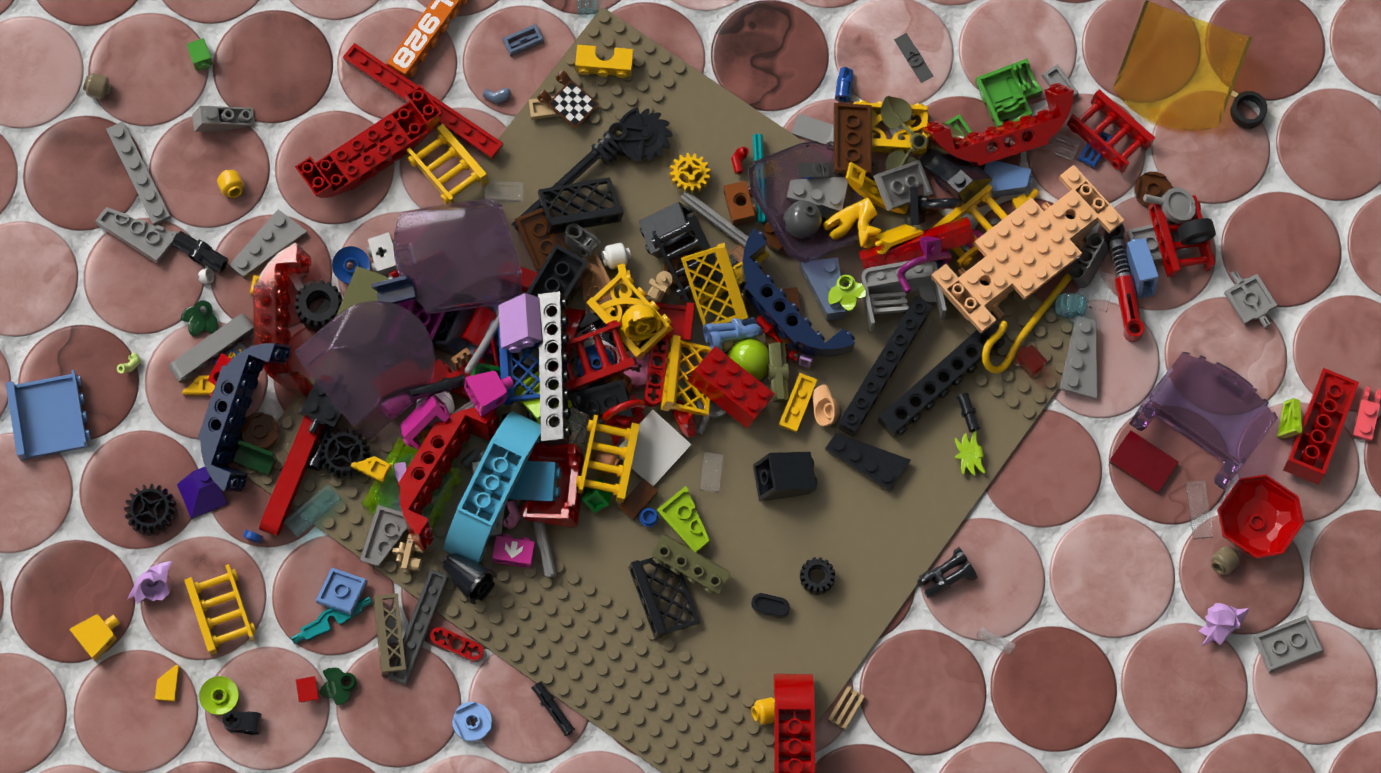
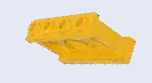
M860 100L853 103L872 105V131L880 135V138L876 139L873 138L876 133H872V152L892 153L899 150L906 154L912 148L909 142L911 134L904 128L897 131L892 139H887L884 132L876 128L883 121L881 117L882 101L868 103L867 101ZM923 104L910 105L912 109L911 116H919L921 118V123L912 128L910 125H913L916 119H909L907 122H904L913 132L927 126L928 106ZM904 133L907 134V135H903V136H902V137L905 138V140H899V139H898V136H899V135L904 134ZM927 144L922 149L916 148L910 154L923 155L927 150Z
M621 271L601 291L586 302L606 324L614 320L621 321L623 311L620 305L645 304L652 307L656 312L660 309L653 301L648 302L645 299L647 294L640 286L637 289L634 287L633 283L635 281L628 273L623 275ZM620 284L626 285L628 288L627 293H622L620 289V298H616L615 288ZM633 291L640 299L631 298ZM610 293L612 300L599 305L598 303ZM617 306L618 315L613 317L611 312L616 311L614 307ZM657 312L661 321L660 330L657 333H651V339L640 349L638 346L642 341H632L630 337L627 339L623 328L618 329L623 343L639 360L665 335L673 330L670 326L672 321L665 314L661 316Z

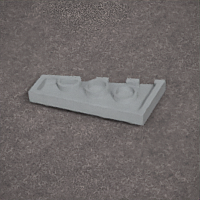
M108 207L95 220L96 225L155 263H158L172 246L173 238L179 233L165 230L164 227L148 224L142 219L131 218L128 214Z
M278 209L229 264V267L243 278H246L263 266L266 261L276 257L280 251L290 247L297 239L304 237L308 233Z

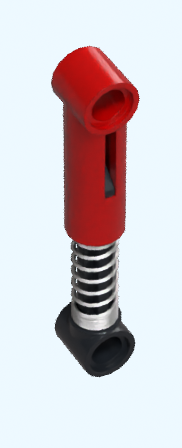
M1121 224L1114 229L1118 231V235H1113L1105 230L1104 238L1110 245V251L1113 252L1111 256H1113L1112 261H1114L1113 266H1115L1114 270L1116 271V279L1114 281L1124 326L1123 335L1127 341L1137 342L1141 339L1145 326L1141 320L1133 276L1128 273V263H1126L1125 249H1123L1125 227ZM1134 327L1139 332L1136 334L1132 333L1129 328Z

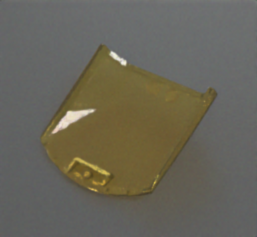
M1145 0L1113 89L1132 110L1159 125L1180 130H1204L1218 127L1252 37L1227 30Z

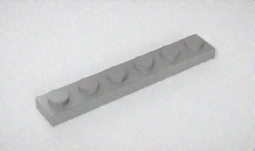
M122 121L107 128L110 139L153 225L155 226L170 219L171 217L124 122Z

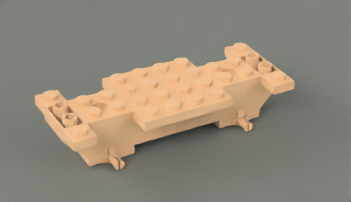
M1074 165L1059 176V180L1070 192L1052 206L1045 202L1040 207L1031 197L974 242V245L985 257L972 268L965 271L961 267L957 271L960 275L958 278L949 266L945 264L931 275V279L940 287L943 294L980 333H983L996 322L991 312L999 320L1005 316V313L998 306L1000 302L1007 298L1009 293L1015 290L1025 300L1079 258L1082 254L1080 250L1085 245L1083 242L1084 237L1092 231L1098 222L1108 233L1124 222L1121 215ZM1066 215H1071L1074 219H1068ZM980 281H986L989 285L984 286Z

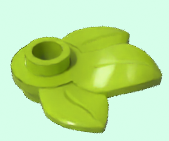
M842 275L838 278L836 286L830 289L828 301L830 305L840 302L845 310L852 311L857 304V298L866 297V291L864 286L855 282L852 276ZM846 282L850 283L847 287L843 286Z

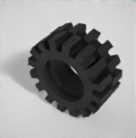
M814 557L812 560H807L800 571L801 585L810 594H824L834 584L835 569H833L832 564L828 563L827 559L824 561L821 557L819 559ZM815 569H820L825 574V579L820 583H815L810 578V573Z

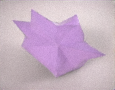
M173 561L159 563L141 574L136 580L127 600L134 597L137 604L144 598L152 601H162L171 591L172 583L168 576V570Z
M1215 603L1214 606L1208 608V614L1205 616L1206 625L1199 630V632L1207 636L1201 646L1213 641L1221 645L1235 629L1241 627L1240 624L1245 619L1249 608L1236 609L1222 603Z

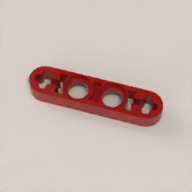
M665 336L660 340L663 344L660 352H657L658 344L650 349L644 392V402L649 407L658 406L662 399L669 345L668 339ZM653 358H660L663 364L655 366L652 360ZM653 375L658 376L660 383L653 384L650 381V377ZM652 389H656L655 401H651L650 398Z

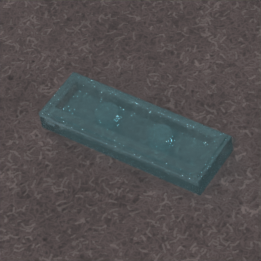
M327 484L286 519L284 524L298 537L336 505L341 498Z

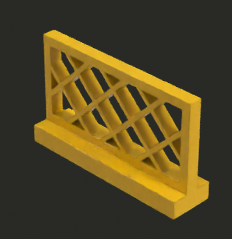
M725 242L718 244L716 247L681 258L703 325L707 324L705 316L708 311L718 315L715 321L711 322L713 324L728 323L733 318L741 320L748 318L747 309ZM716 253L717 260L714 265L704 261L708 254ZM695 259L700 264L696 271L688 268L686 261ZM702 264L712 268L708 277L698 273ZM714 270L723 274L720 283L710 279ZM696 275L706 280L702 289L694 286L693 281ZM708 281L718 286L714 295L704 291ZM720 287L729 293L726 301L716 296ZM702 293L711 297L708 306L699 302ZM714 299L723 303L720 312L710 308ZM726 305L734 308L736 315L727 317L722 312Z
M673 335L668 345L661 410L669 411L670 409L707 417L709 415L710 399L701 394L697 388L687 381V375L691 374L696 368L688 359L694 356L701 363L703 359L698 353L701 351L709 353L711 348L680 340L681 336ZM681 347L688 348L692 354L686 357L681 351ZM683 362H685V364L690 369L686 373H684L680 368V364H682ZM681 379L689 386L684 390L678 384V381ZM690 389L697 396L693 400L685 393ZM681 395L687 403L685 405L677 404L676 398ZM700 400L704 405V410L698 409L694 402Z

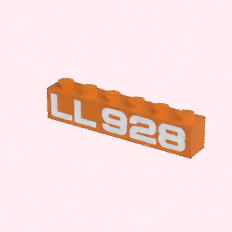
M432 0L390 57L387 65L407 79L410 76L413 77L419 63L425 61L428 56L427 52L431 47L434 48L439 40L438 37L441 33L444 34L447 31L451 19L457 17L460 11L459 8L462 4L465 5L468 0Z

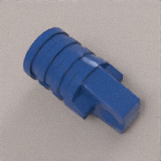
M848 67L840 68L836 83L835 100L850 102L853 90V70Z

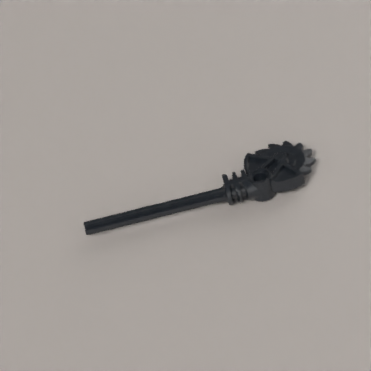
M638 107L628 111L619 122L613 123L609 127V130L603 135L604 140L599 138L597 140L598 145H591L592 150L552 187L572 184L598 159L611 166V159L617 160L616 154L624 155L629 160L641 164V159L645 156L647 162H650L655 153L661 158L663 147L670 148L667 137H672L673 134L669 129L665 128L669 126L670 122L659 119L661 113L649 115V109H645L641 114ZM615 131H620L623 133V135L620 137H615L613 133ZM551 194L544 195V198L549 202L556 198ZM540 199L520 216L542 208ZM514 221L511 225L514 227L516 231L519 232L517 225Z

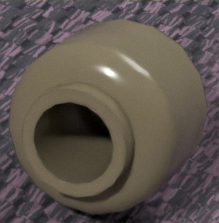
M92 73L90 76H86L83 90L86 91L87 96L103 100L106 95H110L112 84H109L107 76Z
M1228 546L1221 547L1211 557L1213 570L1223 575L1233 572L1240 564L1238 551Z

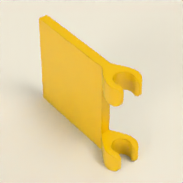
M903 224L875 236H869L868 243L863 247L868 249L874 244L876 246L882 245L881 250H877V253L884 254L891 246L922 235L923 230Z

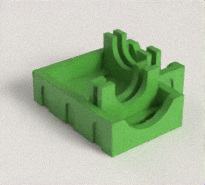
M1028 58L975 79V85L979 89L983 103L986 105L988 114L996 127L1003 126V120L1021 114L1020 117L1031 115L1032 117L1033 113L1027 101L1040 97L1042 94V89L1032 74ZM1024 72H1026V74H1027V76H1028V78H1029V80H1030V82H1031V85H1032V87H1033L1032 89H1031V86H1030L1029 82H1028L1027 79H1026V76H1025ZM1018 117V118H1016V119H1014V120H1010V121H1013V122L1019 121V120H1020V117Z

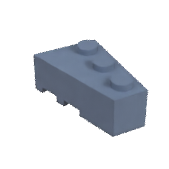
M838 257L800 262L799 270L812 291L825 320L844 319L846 310L842 307L841 303L830 305L828 301L830 289L836 286L837 280L841 276Z

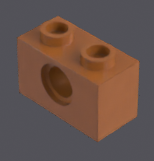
M746 181L724 185L723 193L732 225L737 226L754 222L757 208L755 203H751L750 198L753 197L751 186L747 187ZM742 200L746 204L739 206L736 202Z

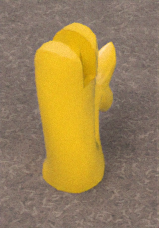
M868 197L837 212L823 223L825 230L838 226L829 235L833 240H837L847 234L856 220L859 219L858 235L861 247L867 243L869 236H875L881 232V229L869 226L870 220L877 215V211Z

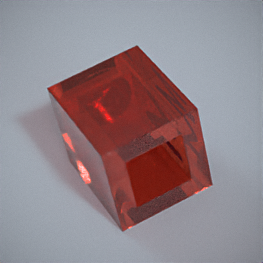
M1032 344L1029 347H1022L1017 352L1016 362L1031 378L1046 366L1047 360Z

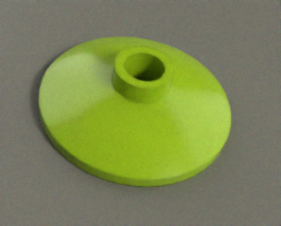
M215 676L208 679L202 685L199 692V700L202 707L213 715H223L231 711L236 706L239 698L236 684L224 676ZM218 694H223L222 700L216 699Z

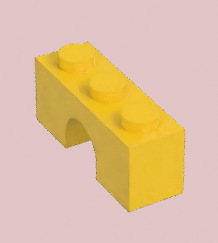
M577 45L575 71L581 75L597 74L601 77L614 75L618 78L632 76L633 49L614 48L613 57L607 61H602L596 56V46Z

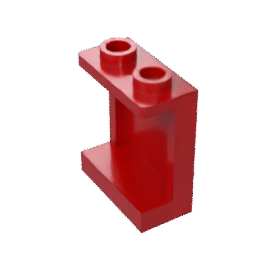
M687 302V306L655 303L660 308L657 312L661 316L665 314L672 321L670 326L673 330L665 335L668 342L673 335L681 336L680 340L691 342L694 303Z

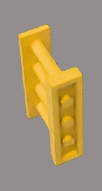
M441 124L437 127L438 139L417 154L409 147L407 149L409 155L407 159L413 167L417 166L438 190L442 201L446 205L450 204L454 209L456 204L453 198L474 182H480L483 187L490 182L486 172L445 125ZM442 144H447L449 151L426 167L421 159ZM452 157L460 159L457 166L439 179L431 173ZM468 169L471 172L470 177L449 192L443 187V184L461 171Z
M988 184L966 204L955 208L933 227L961 219L968 213L972 214L986 231H989L993 227L977 210V205L981 201L983 203L986 202L1001 220L1008 215L991 197L992 186ZM975 245L966 253L960 246L952 249L959 256L957 260L959 268L962 265H968L973 260L972 257L979 252Z
M594 415L593 420L588 421L587 431H590L582 473L581 476L577 475L575 487H579L577 493L580 494L583 491V486L612 492L613 495H617L616 501L623 503L640 424L632 423L630 428L622 429L597 423L598 415ZM599 431L625 437L624 439L628 440L627 446L620 448L593 442L594 433ZM591 449L620 455L621 458H624L623 465L618 467L590 461ZM587 468L617 474L620 477L619 484L615 483V485L585 479Z
M229 564L225 565L228 573L200 583L198 581L194 582L192 577L184 579L210 656L218 653L216 647H219V644L247 634L250 640L254 641L253 634L257 633L254 623H249L236 584V580H239L236 570L231 569ZM231 581L234 591L206 601L204 599L200 600L198 593H201V590ZM237 599L240 609L212 619L210 617L206 618L204 611H207V608ZM241 616L243 617L246 627L218 637L216 635L212 636L210 629H213V626Z

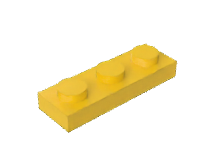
M799 373L779 427L797 433L818 379Z

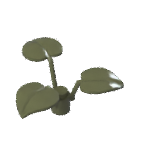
M886 96L882 102V120L890 129H896L901 125L911 134L909 142L912 148L906 154L899 150L892 152L886 160L887 171L917 161L916 158L909 156L910 153L915 151L916 148H924L927 142L930 141L923 134L914 133L904 124L912 115L910 104L904 99ZM941 123L950 128L952 138H964L962 133L952 125ZM931 141V148H932V149L937 150V151H939V152H942V153H944V154H948V152H946V151L942 150L941 148L937 147V146Z

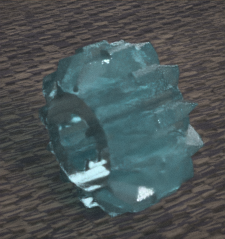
M1077 293L1060 294L1055 302L1056 313L1065 318L1082 317L1085 315L1088 307L1087 298Z

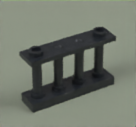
M694 212L687 215L688 221L685 222L686 224L661 236H658L655 230L652 232L653 238H651L655 249H660L679 287L676 288L680 299L684 298L686 303L690 301L688 293L692 291L690 285L684 287L679 278L686 274L684 266L675 270L671 260L697 247L698 249L702 248L703 251L711 248ZM687 231H694L696 235L694 241L669 253L666 252L662 243ZM711 253L706 256L704 261L714 265L717 259L715 254ZM696 260L688 264V268L695 270L700 262ZM714 270L710 279L720 283L723 274ZM703 278L693 282L694 286L698 288L703 287L706 280Z

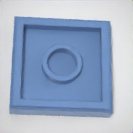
M331 567L316 598V604L352 616L368 581L367 579Z

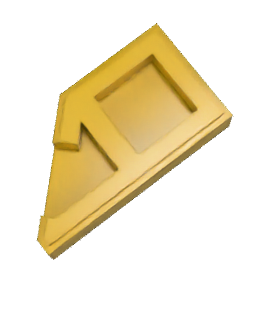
M199 375L190 386L182 391L183 396H210L215 388V385L208 381L210 375Z
M375 456L351 464V468L382 483L392 467L391 464Z
M179 665L173 666L157 679L156 701L175 702Z

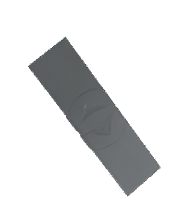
M907 33L894 39L921 83L934 77Z
M797 163L800 177H843V174H833V163Z

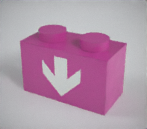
M507 534L496 536L492 555L493 563L531 569L535 542L526 537L514 539L513 536Z

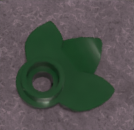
M201 300L194 307H188L183 311L181 320L189 322L188 331L192 337L199 335L204 329L211 334L217 330L218 320L212 314L213 307L208 301ZM202 306L206 308V312L203 314L200 312Z
M339 668L325 669L323 674L328 681L321 687L319 693L326 698L334 697L336 705L344 704L348 701L350 692L357 686L356 677L351 673H344ZM346 680L351 681V684L349 686L344 685V682Z

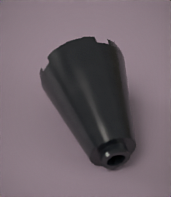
M456 553L445 557L443 561L444 570L468 602L476 604L475 601L477 599L482 601L491 592L495 585L493 579L494 577L497 579V575L493 570Z

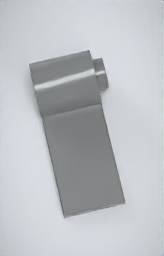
M798 113L791 133L797 137L828 146L833 150V125Z

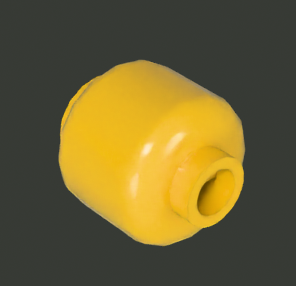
M225 170L217 179V185L225 197L236 198L244 189V182L240 174L235 170Z
M773 697L760 699L754 703L751 709L754 721H758L761 725L774 722Z

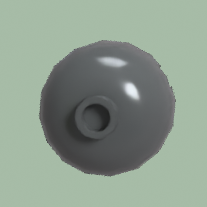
M800 200L794 202L785 211L783 222L785 220L787 225L785 228L792 236L799 239H804L805 237L812 238L821 227L822 215L820 209L814 203Z

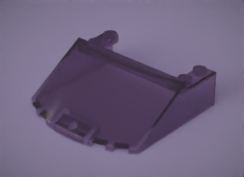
M1182 352L1140 405L1129 424L1137 430L1143 431L1157 416L1224 463L1216 474L1214 483L1225 491L1278 417L1267 406L1269 402L1266 399L1262 400L1256 393L1257 389L1241 375L1219 362L1213 364L1206 361L1204 356L1200 355L1197 358L1190 356L1188 352Z

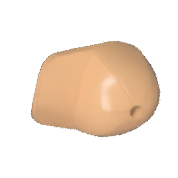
M827 385L817 387L812 393L815 419L821 426L832 425L840 417V404L832 397Z

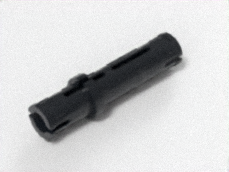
M464 374L449 379L446 377L442 378V381L409 389L408 394H411L409 395L410 400L414 401L441 392H451L452 389L464 386L466 377Z
M542 681L535 684L531 689L541 701L540 705L546 708L564 736L572 733L575 728H573L554 701L555 697L549 694Z

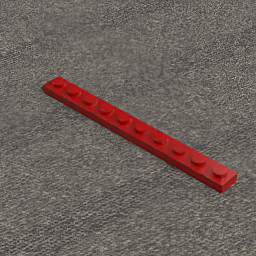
M355 43L343 56L346 62L404 101H406L405 94L418 86ZM428 93L442 112L438 124H444L450 132L493 160L504 146L503 142Z

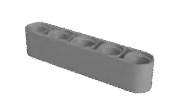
M244 313L240 314L174 360L168 368L178 382L183 383L217 360L222 353H227L256 331V328Z

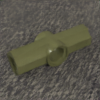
M785 343L768 344V378L771 381V391L775 393L772 402L788 401L787 380H789L788 363H786Z

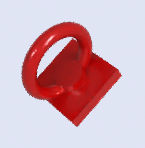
M635 394L629 395L630 401L618 404L604 414H601L602 421L608 426L622 429L630 428L632 423L640 424L645 419L642 412L646 406L645 402L637 399ZM630 408H633L635 414L634 417L616 415ZM610 434L612 442L624 438L622 436Z

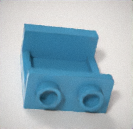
M527 461L509 500L556 503L557 498L560 497L558 479H561L562 474L559 464L555 462Z

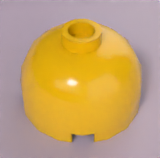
M645 304L631 306L623 314L621 321L625 337L627 339L630 337L632 341L648 339L652 337V332L655 330L658 332L661 327V321L657 312Z

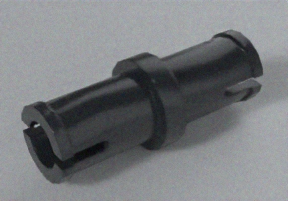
M962 393L958 395L957 400L962 410L961 416L965 418L969 433L978 431L981 427L976 418V409L971 404L969 394Z

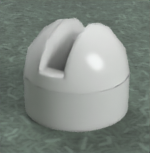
M206 268L199 271L198 276L200 278L198 280L201 283L209 284L214 281L212 269Z

